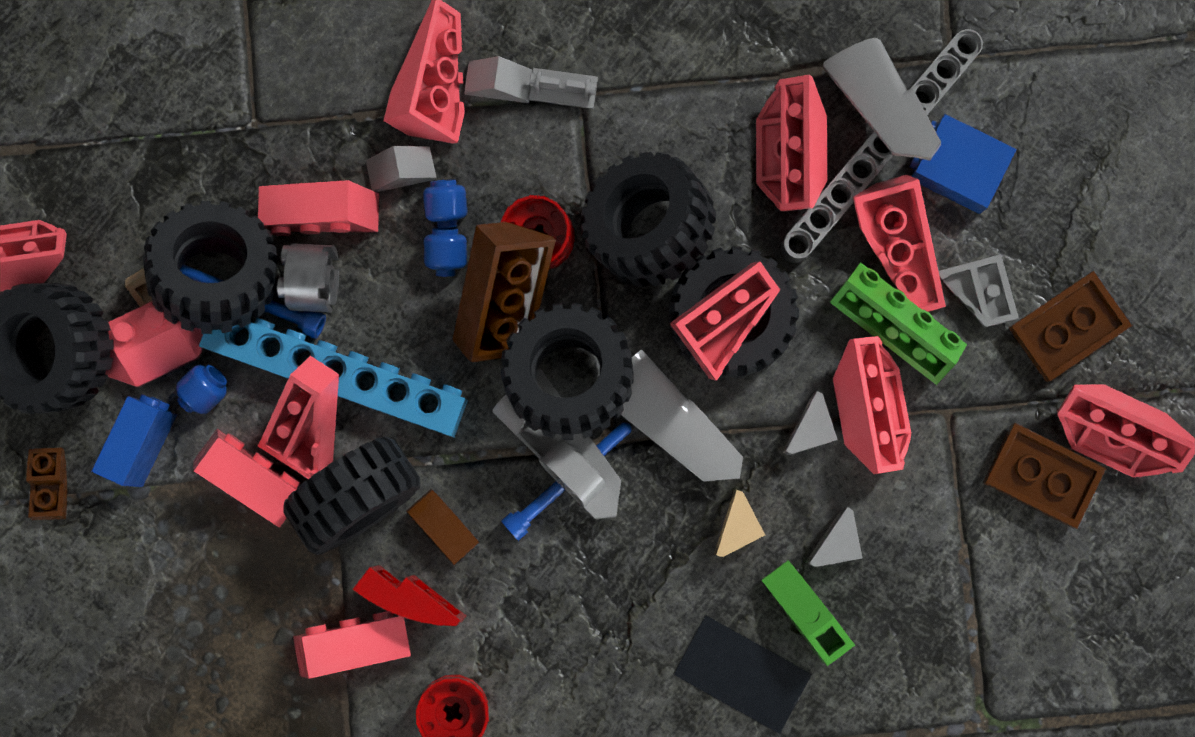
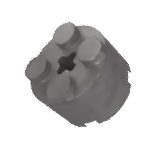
M291 244L290 246L284 245L282 247L281 262L282 265H285L284 277L278 279L277 293L279 298H285V305L289 310L333 311L330 305L336 304L339 289V270L334 269L332 260H338V253L334 245Z

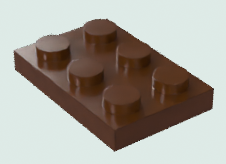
M1092 271L1008 328L1045 381L1050 382L1132 325L1098 276Z
M1012 423L983 483L1073 529H1078L1106 468L1017 423Z

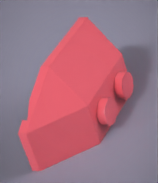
M811 75L779 79L775 86L776 90L768 98L756 119V184L782 212L813 208L827 183V115L813 77Z
M41 220L0 225V292L11 290L13 286L20 284L45 283L64 258L67 237L65 230L56 228L52 224Z
M151 301L109 322L111 331H108L109 339L113 340L114 349L110 350V358H113L112 367L106 370L105 374L109 378L135 387L143 386L199 359L203 348L199 347L203 336L201 329L194 328L191 332L182 329L181 322L179 321L176 324H172L165 319L164 311H157Z
M879 336L849 340L833 377L844 444L873 474L903 470L904 458L911 438L900 369L890 353L882 346L883 342Z
M1104 384L1074 385L1057 411L1072 450L1131 477L1159 475L1167 472L1181 473L1195 455V438L1167 413Z

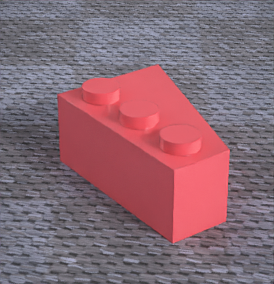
M349 180L259 186L258 218L264 223V228L271 230V235L290 236L291 232L303 234H320V232H378L379 193Z
M753 262L672 321L670 325L708 378L717 381L723 372L722 370L734 353H737L742 345L741 343L753 326H756L779 293L780 288L761 262Z
M309 356L290 374L258 444V447L307 479H310L315 473L333 462L339 374L312 356Z
M216 429L194 459V472L280 528L287 519L283 513L284 501L288 499V496L293 491L298 489L301 482L286 471L281 475L271 468L273 463L257 452L253 455L244 448L245 444L229 433L226 435L219 429Z
M389 611L373 614L372 621L360 623V618L356 617L339 621L340 627L326 629V624L305 628L306 634L293 636L300 676L308 679L411 656L404 617L394 616Z

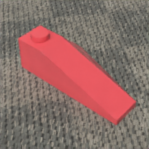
M431 0L390 92L383 121L408 136L455 144L458 143L465 114L464 102H460L459 85L463 84V73L458 72V54L462 52L461 13L442 0Z
M903 175L875 183L855 195L853 200L860 230L896 289L902 291L919 308L928 312L946 307L919 179Z

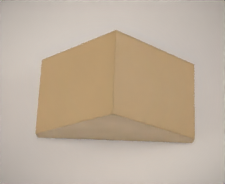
M738 490L733 492L714 555L724 557L765 536L744 493Z

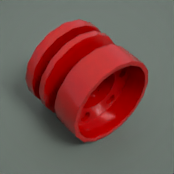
M529 195L517 199L506 209L501 219V222H508L540 232L541 228H543L546 235L552 236L556 240L549 270L559 267L566 261L574 248L575 231L570 218L557 202L546 196Z
M460 674L444 675L432 681L423 691L416 708V725L422 737H482L489 722L488 700L483 689L473 679ZM456 702L460 705L459 712L462 716H454L452 719L446 717L448 711L444 707L446 705L452 707Z

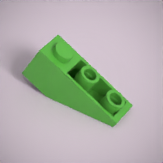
M789 560L761 580L822 663L829 666L855 646L835 617Z

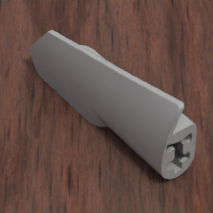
M870 38L840 51L823 63V69L894 156L915 157L929 161L932 159L941 146V140L915 92L912 89H906L881 40Z
M642 349L632 357L634 383L631 384L632 394L629 402H624V411L621 415L702 481L740 479L743 456L698 406L690 399L687 400Z
M537 369L536 380L541 390L549 395L561 398L543 371ZM506 394L495 405L493 413L540 459L539 462L543 468L594 519L616 517L621 479L590 437L583 439L582 433L574 434L573 440H563L562 435L555 434V437L552 439L544 436L540 429L532 430L526 425L523 418L517 416Z

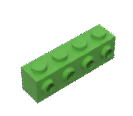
M861 262L830 301L832 305L872 336H879L885 346L936 385L957 364L967 346L955 332L945 328L928 311L919 308L902 291L893 288L880 278L876 271L867 268Z

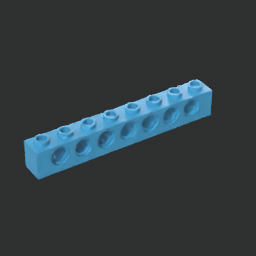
M256 318L254 323L251 322L243 328L235 325L232 327L231 332L222 333L221 329L212 330V334H203L199 343L201 348L287 379L299 367L297 358L304 351H309L313 358L327 367H330L335 362H341L343 373L339 377L338 397L455 438L468 402L467 399L461 397L462 390L445 384L442 390L429 386L431 379L412 373L411 378L398 375L400 368L381 362L379 367L367 364L369 357L350 351L348 356L336 353L338 346L322 340H318L317 345L305 341L306 335L291 329H287L286 334L274 330L275 324L260 318ZM242 329H247L249 332L248 341L244 345L238 346L235 341L236 334ZM273 340H278L280 343L279 353L276 356L269 357L266 353L267 345ZM366 373H372L375 378L374 386L366 391L361 390L359 386L361 376ZM397 384H403L406 387L405 398L399 402H393L390 397L392 387ZM428 395H434L438 400V406L432 413H424L421 408L422 400Z

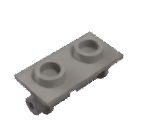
M533 68V73L530 76L529 100L594 109L598 77Z

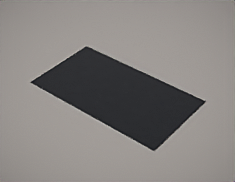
M705 615L674 672L675 676L781 734L812 676L811 673Z

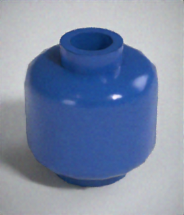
M456 179L431 181L430 187L424 189L425 217L431 222H437L438 228L456 227L457 220L467 216L466 190L462 185L457 184Z
M433 228L432 234L424 238L425 266L436 270V276H455V270L462 269L467 264V240L465 236L458 234L457 228Z
M196 365L177 382L176 392L179 397L177 401L189 413L194 411L198 414H207L226 396L227 380L223 373L212 365Z

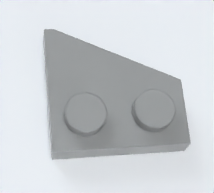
M1001 254L939 271L940 280L984 328L1019 319Z

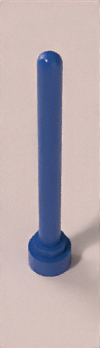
M184 264L179 269L185 276L198 282L218 283L224 281ZM273 300L270 304L265 305V312L297 324L298 329L302 330V334L317 339L324 328L326 315L323 313L292 311L285 305Z
M627 422L621 423L596 445L603 456L630 434L631 425ZM555 481L523 511H516L514 514L510 512L501 522L519 541L528 533L526 529L531 526L529 522L558 498L565 489Z

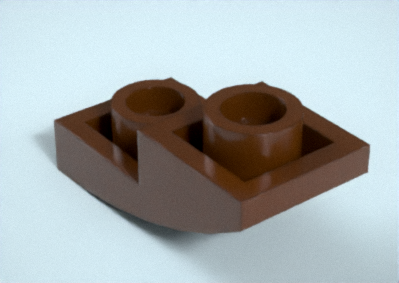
M62 447L29 449L26 482L31 485L28 517L32 520L66 519L67 472L64 449Z
M432 489L406 510L408 515L453 565L479 543Z

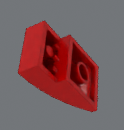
M381 565L369 567L353 588L355 592L384 610L417 622L440 626H457L466 618L463 612L417 576H408L401 582Z

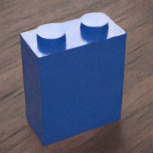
M944 114L938 122H931L941 140V146L930 161L913 157L909 165L910 168L914 169L911 176L919 179L920 185L981 214L988 208L1017 149Z
M141 394L139 399L127 396L91 472L122 486L143 487L177 417V414L168 410L170 404Z

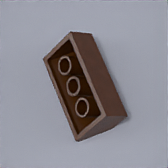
M508 222L476 225L452 339L470 362L501 358L503 350H508L506 341L511 332L519 333L518 324L524 318H527L529 322L535 318L533 312L540 308L556 240L552 236Z

